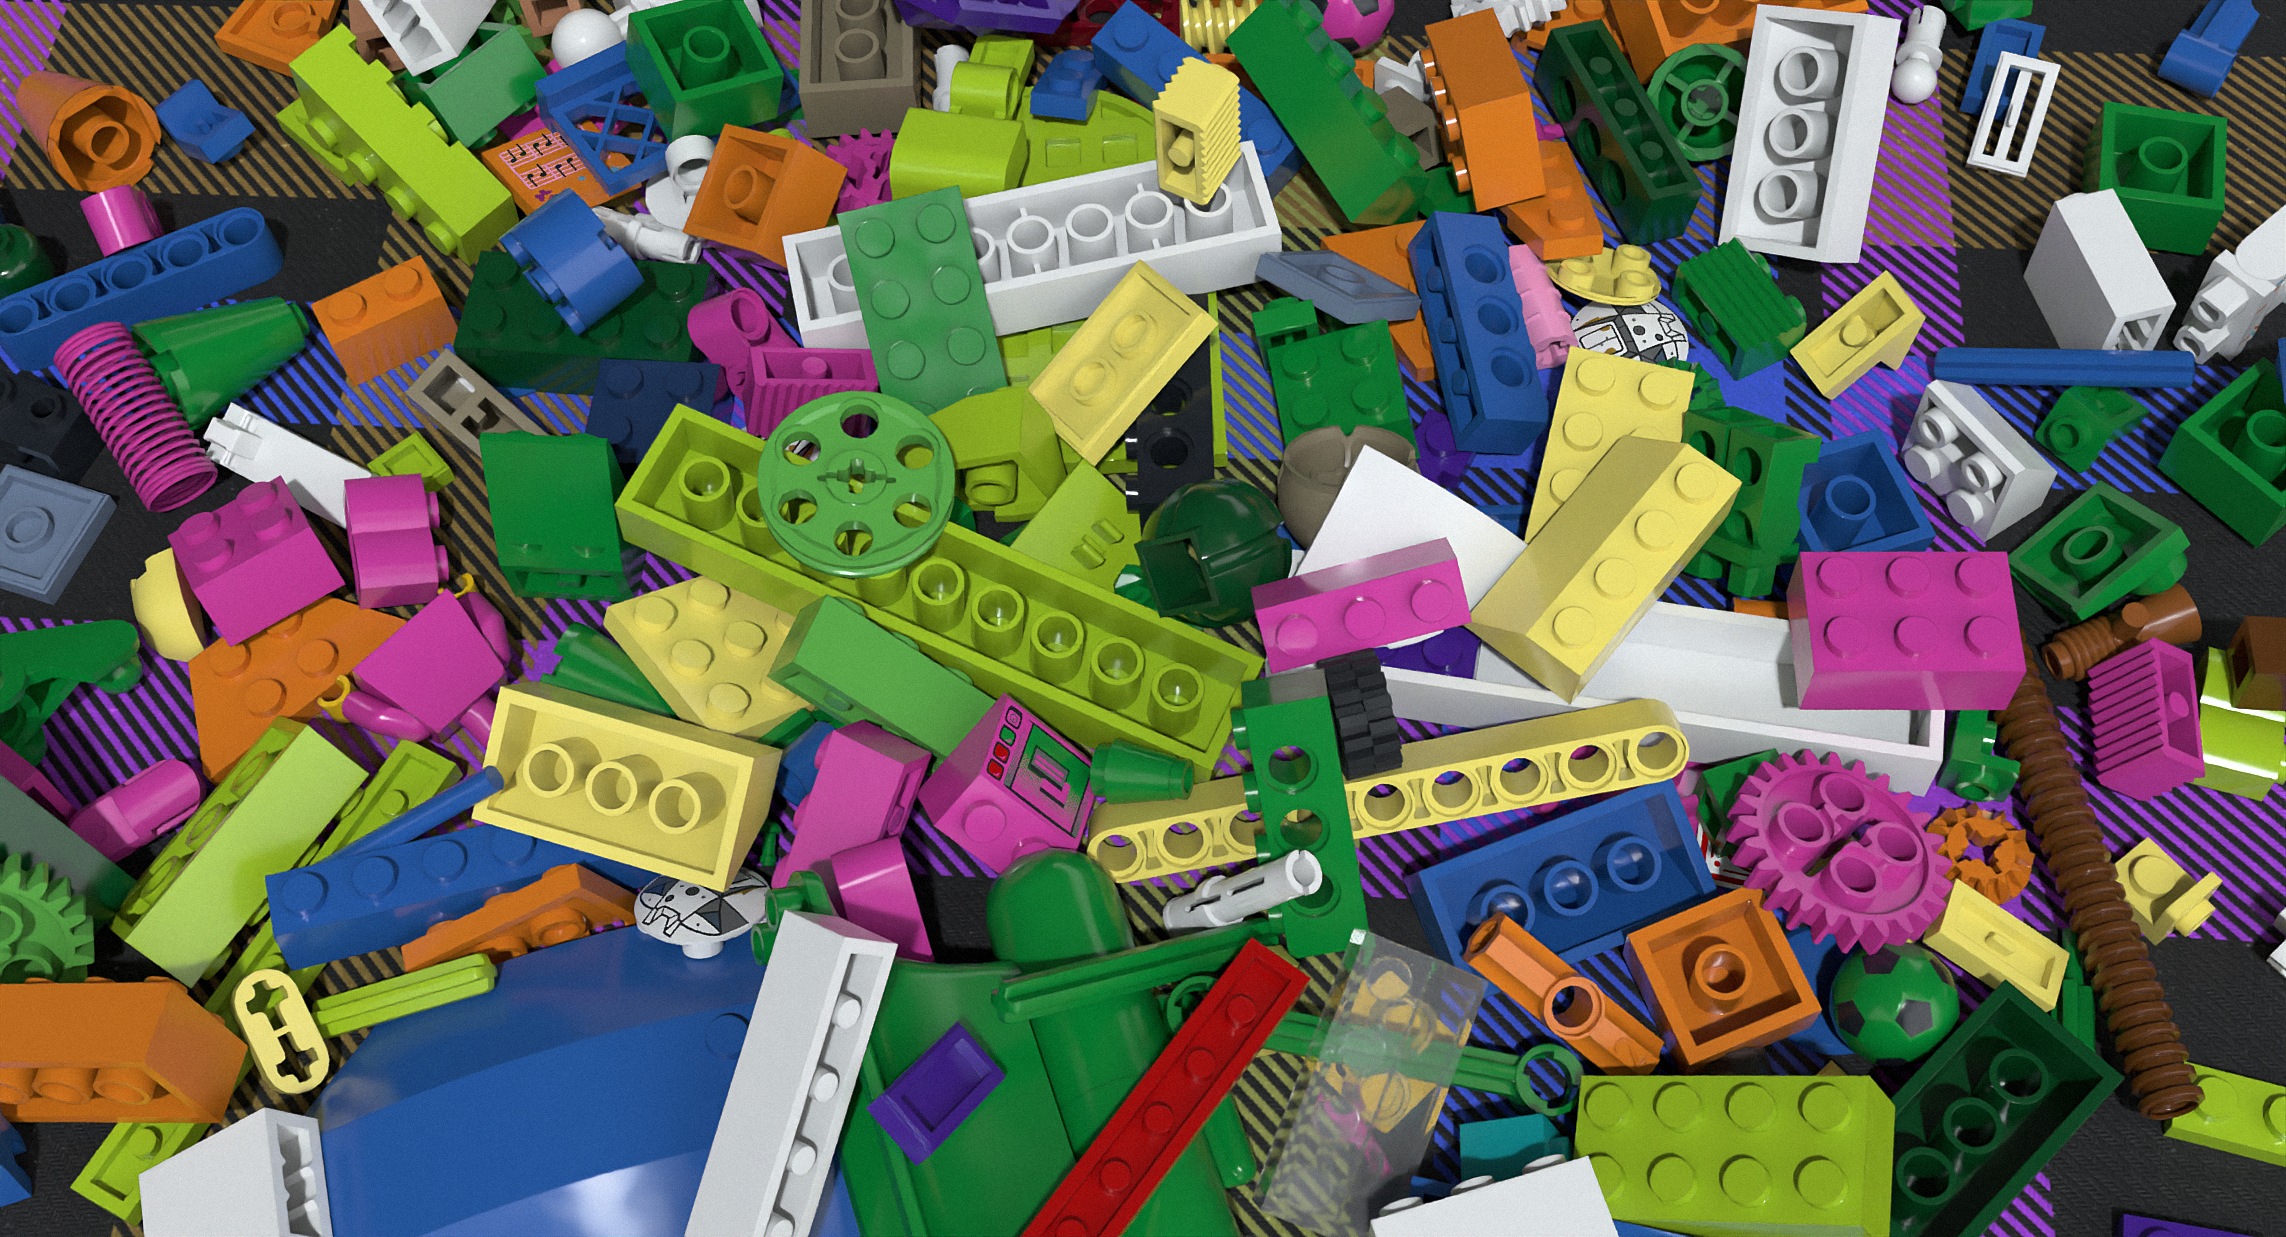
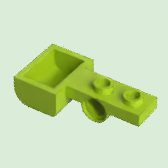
M987 34L982 37L977 36L968 62L958 61L954 67L950 84L949 111L909 107L891 154L889 178L892 201L959 185L962 200L1017 188L1028 155L1025 123L1012 121L1035 58L1033 40Z

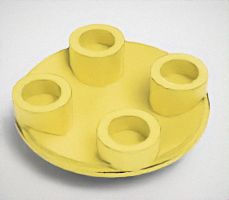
M1620 245L1616 250L1603 247V254L1544 260V265L1548 267L1546 269L1547 275L1556 284L1569 292L1595 302L1627 306L1641 305L1656 299L1661 290L1659 278L1649 267L1651 254L1635 245Z

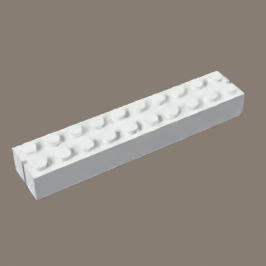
M1292 549V565L1288 578L1294 575L1305 551ZM1656 601L1571 704H1568L1483 639H1481L1482 644L1476 680L1381 666V672H1384L1387 681V691L1391 695L1393 714L1399 718L1481 730L1638 699H1657L1666 703L1673 710L1689 745L1688 761L1721 766L1776 748L1779 756L1781 753L1786 752L1796 762L1805 749H1810L1819 763L1823 764L1829 754L1835 752L1840 758L1844 769L1851 770L1854 764L1860 760L1864 762L1867 778L1875 781L1884 773L1889 775L1890 781L1887 789L1889 792L1901 793L1909 791L1913 795L1925 797L1943 761L1945 710H1799L1789 620ZM1464 625L1456 626L1459 628H1466ZM1266 655V678L1317 669V663L1272 674ZM1650 733L1640 740L1638 746L1652 747L1658 745L1664 740L1666 733Z

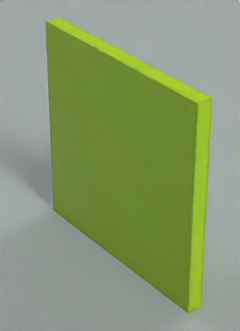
M1083 458L1076 464L1009 547L1115 593L1113 588L1114 581L1125 565H1140L1134 544L1142 538L1139 513H1127L1126 496Z

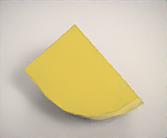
M170 547L150 556L145 561L147 571L137 580L131 579L130 589L135 616L147 645L164 658L189 662L208 648L199 600L192 591L173 548Z

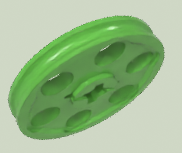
M845 391L814 399L800 406L781 421L770 435L762 451L757 472V487L764 521L776 542L791 557L803 565L827 575L843 578H869L888 574L911 564L924 555L939 539L947 526L954 505L955 469L949 446L935 424L921 411L898 398L886 394L868 391ZM855 414L869 415L878 423V427L872 435L859 439L850 437L841 427L848 417ZM803 440L814 443L820 450L818 458L807 465L792 464L783 455L785 449L791 443ZM920 444L932 452L933 458L923 468L909 469L900 464L896 455L907 445ZM852 474L864 475L865 484L862 487V493L855 494L849 492L848 483L851 481ZM803 498L811 501L816 506L817 512L806 523L791 524L780 516V509L791 499ZM906 502L921 503L931 513L929 520L924 525L913 528L901 525L895 520L893 515L895 510ZM858 529L869 534L873 542L871 547L863 554L850 556L840 552L835 546L838 536L847 530Z

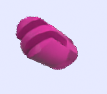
M176 759L161 760L78 810L69 819L67 827L113 863H116L189 819L206 800L207 786L203 776L190 765Z

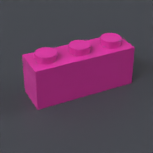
M1447 537L1251 588L1254 608L1272 674L1317 663L1321 659L1370 647L1375 648L1472 622L1457 557Z
M859 720L830 732L823 739L817 750L814 766L819 769L812 791L803 798L795 812L793 828L798 831L790 852L781 859L775 869L771 887L773 889L786 887L794 871L815 870L822 877L837 914L840 918L848 921L830 855L898 835L900 840L932 753L864 720Z

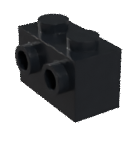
M0 369V463L78 485L107 443L102 440V434L97 432L96 425L92 424L90 416L85 413V407L80 405L79 398H76L73 394V389L68 388L64 391L49 386L42 379L27 371L21 370L14 374ZM93 400L91 404H97V401Z

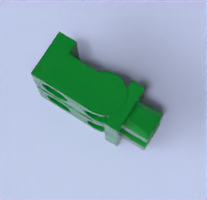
M1736 406L1687 410L1685 412L1682 443L1692 446L1742 481V485L1728 516L1685 566L1683 571L1698 578L1715 579L1726 577L1729 560L1731 561L1728 591L1746 598L1770 595L1772 593L1776 565L1797 562L1800 543L1794 540L1800 528L1801 515L1797 503L1805 464L1818 462L1822 437L1781 422L1774 423L1772 419Z

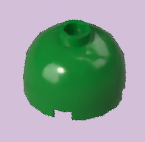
M1718 42L1694 43L1673 53L1655 71L1646 92L1685 158L1691 161L1718 159L1732 154L1734 150L1748 58L1739 50Z

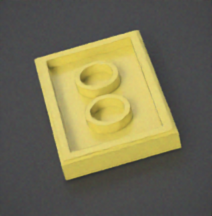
M1139 259L1028 387V390L1052 418L1055 432L1095 467L1219 323Z

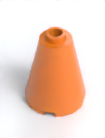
M49 70L34 72L27 76L19 85L16 94V104L19 112L56 173L71 187L82 192L100 193L127 184L133 187L149 173L154 163L150 156L155 142L160 145L161 130L156 113L138 94L122 86Z

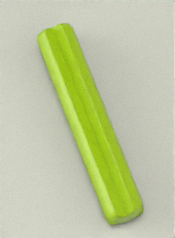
M478 952L318 999L313 1003V1013H311V1016L321 1037L329 1039L488 993L494 988V978L498 976L496 965L491 964L488 955Z

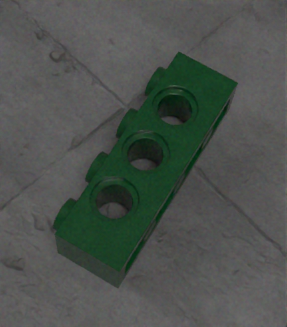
M1598 19L1550 29L1534 78L1629 243L1638 246L1684 235L1704 187L1603 20Z

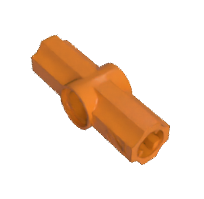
M1498 911L1493 917L1483 921L1469 938L1466 952L1462 957L1463 961L1608 1076H1649L1659 1063L1660 1051L1665 1043L1660 1037L1603 993L1593 981L1573 969L1502 911ZM1573 986L1575 996L1572 1005L1565 1012L1553 1015L1552 1002L1556 994L1562 988Z

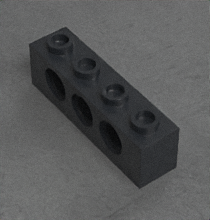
M1208 293L1185 294L1209 314ZM1210 334L1137 417V422H1133L1125 431L1126 460H1137L1138 475H1126L1127 513H1139L1141 537L1151 512L1170 492L1188 483L1196 484L1202 480L1214 479ZM1167 412L1176 413V414H1173V415H1161V414L1167 413ZM1166 464H1177V465H1179V466L1174 467V468H1164V467H1161V466L1166 465Z

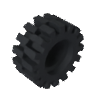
M1370 647L1318 660L1317 669L1324 668L1341 769L1346 780L1350 781L1401 768L1403 756L1400 750L1402 749L1401 740L1397 733V719L1393 714L1391 695L1387 691V681L1384 672H1381L1378 656L1375 655V650Z

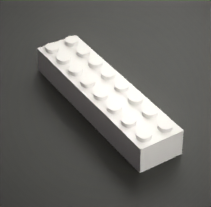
M1253 140L1240 143L1242 146L1239 150L1242 154L1210 201L1205 205L1197 204L1161 189L1157 182L1156 160L963 199L995 336L1090 317L1139 259L1183 294H1202L1264 281L1265 279L1254 274L1261 254H1266V252H1282V232ZM839 225L783 236L782 241L804 348L870 349Z

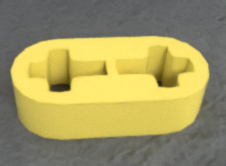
M263 969L248 974L237 983L232 991L230 1008L232 1016L245 1043L248 1045V1049L262 1078L271 1089L281 1094L295 1095L312 1090L322 1082L327 1074L330 1059L327 1047L298 987L290 976L279 970ZM257 982H261L266 990H273L278 987L282 993L283 1000L274 1005L275 1013L282 1027L273 1030L265 1013L258 1012L251 1015L247 1010L246 1002L255 997L252 985ZM283 1034H286L292 1048L296 1052L309 1050L312 1055L313 1061L304 1067V1073L307 1078L300 1083L293 1074L281 1077L277 1071L276 1065L285 1059V1052L277 1038Z

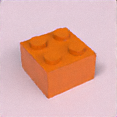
M725 124L682 232L733 258L789 273L782 237L826 227L833 206L839 197L848 168L799 140Z
M1743 886L1627 935L1622 955L1680 1076L1698 1075L1808 1029L1822 1011L1773 911H1765L1762 908L1766 900L1762 889H1746Z

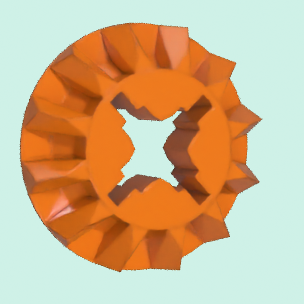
M1977 802L1966 808L1956 810L1948 807L1937 819L1929 824L1926 830L1927 833L1944 836L1946 840L1936 854L1952 860V866L1943 876L1949 881L1955 878L1959 879L1998 906L2017 897L2029 882L2035 854L2030 852L2026 843V829L2017 830L2007 821L2004 810L1992 813L1980 809ZM1968 840H1972L1977 847H1984L1986 845L1990 847L1997 846V849L1988 860L1989 866H1986L1979 858L1971 861L1965 859L1957 863L1969 846Z

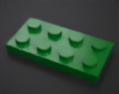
M959 185L836 214L881 393L898 398L912 405L925 416H930L968 396L994 392V390L1000 387L1008 386Z

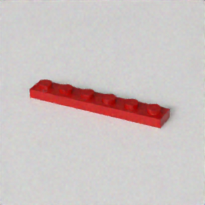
M1251 937L1021 1237H1122L1305 992L1311 978Z

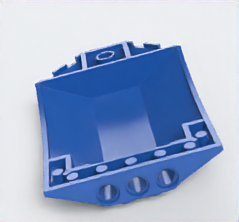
M637 925L584 937L496 964L498 976L494 978L493 990L488 993L377 1024L303 1115L318 1119L333 1237H684L767 965L758 966L754 959L751 946V929L735 938L724 941V947L717 955L698 959L686 956L683 953L682 945L661 941L647 933L641 932ZM836 1148L808 1237H860Z

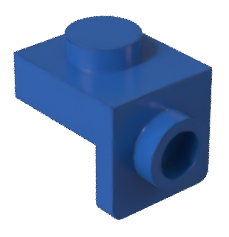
M197 79L189 80L154 108L157 119L185 155L211 164L224 162L234 157L244 146L242 140L256 130L242 111L219 105L202 81Z

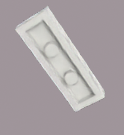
M234 403L230 404L223 420L216 417L212 418L203 437L211 442L205 457H210L216 463L231 469L255 483L261 481L269 482L281 475L300 506L345 529L346 523L343 507L344 480L381 477Z

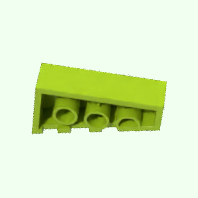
M341 23L288 64L309 121L305 124L307 131L324 150L330 151L332 148H335L345 157L344 160L347 167L360 182L367 186L373 182L383 190L386 201L400 217L405 220L413 217L424 226L426 236L441 253L449 255L453 252L470 267L478 260L481 251H489L499 242V237L519 223L512 193L459 140L449 147L447 145L448 137L436 120V117L420 101L410 108L405 96L393 82L394 75L378 59L368 65L357 53L355 47L357 37Z

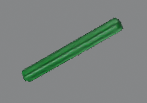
M1265 918L1251 919L1005 979L999 984V988L992 991L991 1004L997 1008V1015L1000 1021L1006 1024H1014L1226 969L1251 937L1264 946L1279 945V936L1272 934L1269 920Z

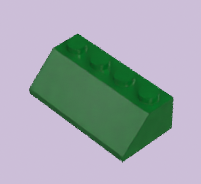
M1264 0L1230 34L1225 42L1351 223L1398 225L1413 222L1417 217L1430 179L1418 162L1421 159V155L1415 144L1407 136L1397 132L1385 116L1388 113L1386 103L1373 89L1363 85L1353 70L1356 67L1354 58L1344 46L1333 41L1321 25L1324 22V17L1312 1Z

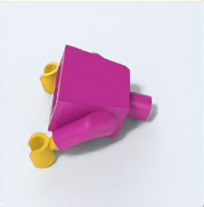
M464 573L461 575L465 585L463 591L453 594L448 588L445 590L442 587L437 590L439 595L352 669L355 683L362 691H359L344 675H339L334 681L342 688V695L330 702L319 697L317 703L337 723L347 724L352 722L372 733L415 743L430 738L432 741L441 744L463 726L487 750L496 704L492 699L499 694L501 686L507 685V672L505 669L512 658L504 617L479 592L472 575Z

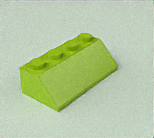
M278 715L140 876L137 882L141 886L109 921L107 926L125 942L189 988H192L200 977L204 980L210 979L229 958L232 948L228 944L244 924L253 926L269 911L265 876L305 867L318 851L320 841L316 838L332 818L336 820L344 818L360 801L364 790L359 786L369 773L308 725Z

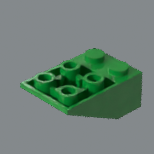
M512 430L507 433L481 432L479 445L498 562L515 597L623 602L638 597L647 550L629 543L623 538L614 505L627 483L608 438H598L586 433H574L570 436L535 435L523 430Z

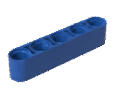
M247 207L232 209L1 299L0 345L16 367L25 371L45 369L55 365L53 362L55 353L64 341L89 326L102 322L116 321L125 324L129 332L133 330L130 326L141 320L192 311L273 278L282 269L284 254L259 211ZM114 337L103 342H100L95 346L87 349L85 352L115 341L118 337Z

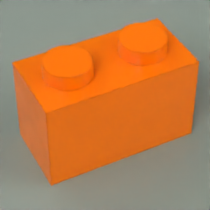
M421 255L310 304L331 347L354 387L454 341L458 330L444 297Z

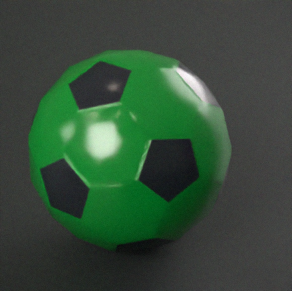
M1905 942L1901 946L1884 943L1877 953L1869 955L1861 947L1851 954L1837 969L1830 989L1829 1013L1838 1036L1856 1054L1876 1065L1901 1068L1928 1060L1955 1032L1960 1014L1959 994L1951 972L1933 953L1914 943Z

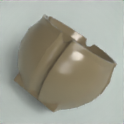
M1338 425L1317 428L1301 434L1293 439L1285 448L1284 460L1277 477L1278 506L1285 526L1298 543L1307 549L1357 453L1364 445L1373 448L1421 475L1415 459L1414 446L1395 432L1367 425H1357L1349 436L1344 435Z

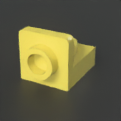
M2149 837L2115 863L2119 874L2116 881L2123 884L2126 892V897L2123 901L2130 903L2134 912L2131 920L2138 923L2141 932L2155 946L2175 929L2184 937H2187L2216 910L2208 900L2223 880L2211 871L2197 883Z

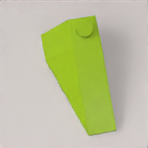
M1025 386L1000 387L994 390V392L968 396L927 416L939 429L949 446L955 469V495L969 506L972 511H995L996 522L1031 520L1067 477L1052 418ZM911 444L903 447L896 455V458L901 465L909 469H919L931 462L933 454L923 445ZM852 474V479L865 484L864 475ZM907 502L927 512H930L929 509L921 503Z

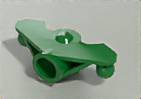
M103 620L0 634V740L32 766L36 767L44 758L48 747L44 730L40 727L80 681L94 683L103 692L113 695L128 693L136 687L143 676V664L136 653L140 646L136 628L131 623L123 620Z

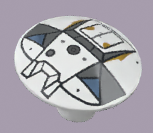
M1654 300L1641 305L1628 306L1603 304L1593 301L1582 308L1571 322L1578 340L1577 347L1653 364L1668 360L1673 356L1682 361L1687 359L1689 344L1684 326L1671 310Z
M740 867L729 890L725 892L661 875L646 885L637 896L634 905L637 927L641 932L661 941L682 945L683 953L688 957L698 959L712 957L722 951L724 941L747 932L752 928L753 924L767 922L765 895L770 888L759 874L745 867Z

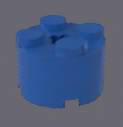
M566 188L561 193L555 194L499 237L498 240L521 268L527 263L530 264V267L522 273L525 279L545 302L549 299L553 303L558 300L561 302L554 307V310L576 336H579L633 294L644 283V279L620 244L615 245L605 232L604 228L606 226L578 194L571 188Z

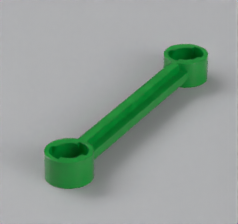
M1194 976L1182 981L1172 991L1162 1011V1020L1171 1041L1185 1024L1181 1016V1007L1175 1006L1176 1002L1189 992L1205 991L1209 993L1217 983V979L1209 976ZM1293 1011L1287 1014L1262 1048L1506 1096L1514 1108L1522 1115L1543 1113L1548 1120L1561 1116L1577 1106L1580 1096L1581 1076H1585L1579 1060L1569 1050L1558 1045H1539L1517 1056ZM1547 1058L1556 1063L1566 1077V1095L1562 1102L1552 1109L1547 1108L1548 1101L1541 1099L1535 1094L1530 1084V1076L1523 1074L1527 1062L1531 1060Z

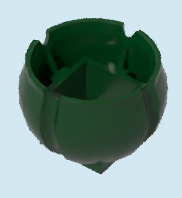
M1223 477L1218 480H1202L1196 484L1188 483L1170 492L1151 512L1144 526L1142 538L1134 544L1160 618L1174 616L1185 623L1203 628L1226 627L1227 625L1241 624L1256 616L1251 593L1252 587L1289 577L1292 565L1291 539L1281 538L1277 535L1276 529L1284 519L1272 501L1258 488L1245 481L1229 477ZM1188 538L1191 539L1201 570L1197 566L1195 559L1188 555Z

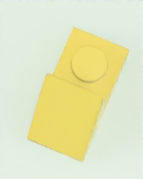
M1885 270L1793 347L1790 353L1820 392L1828 399L1833 400L1880 361L1896 371L1901 366L1926 317L1892 274Z

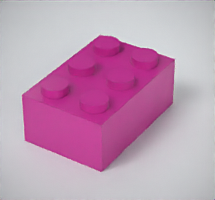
M1800 552L1786 591L1799 710L2007 709L2026 673L2007 552Z

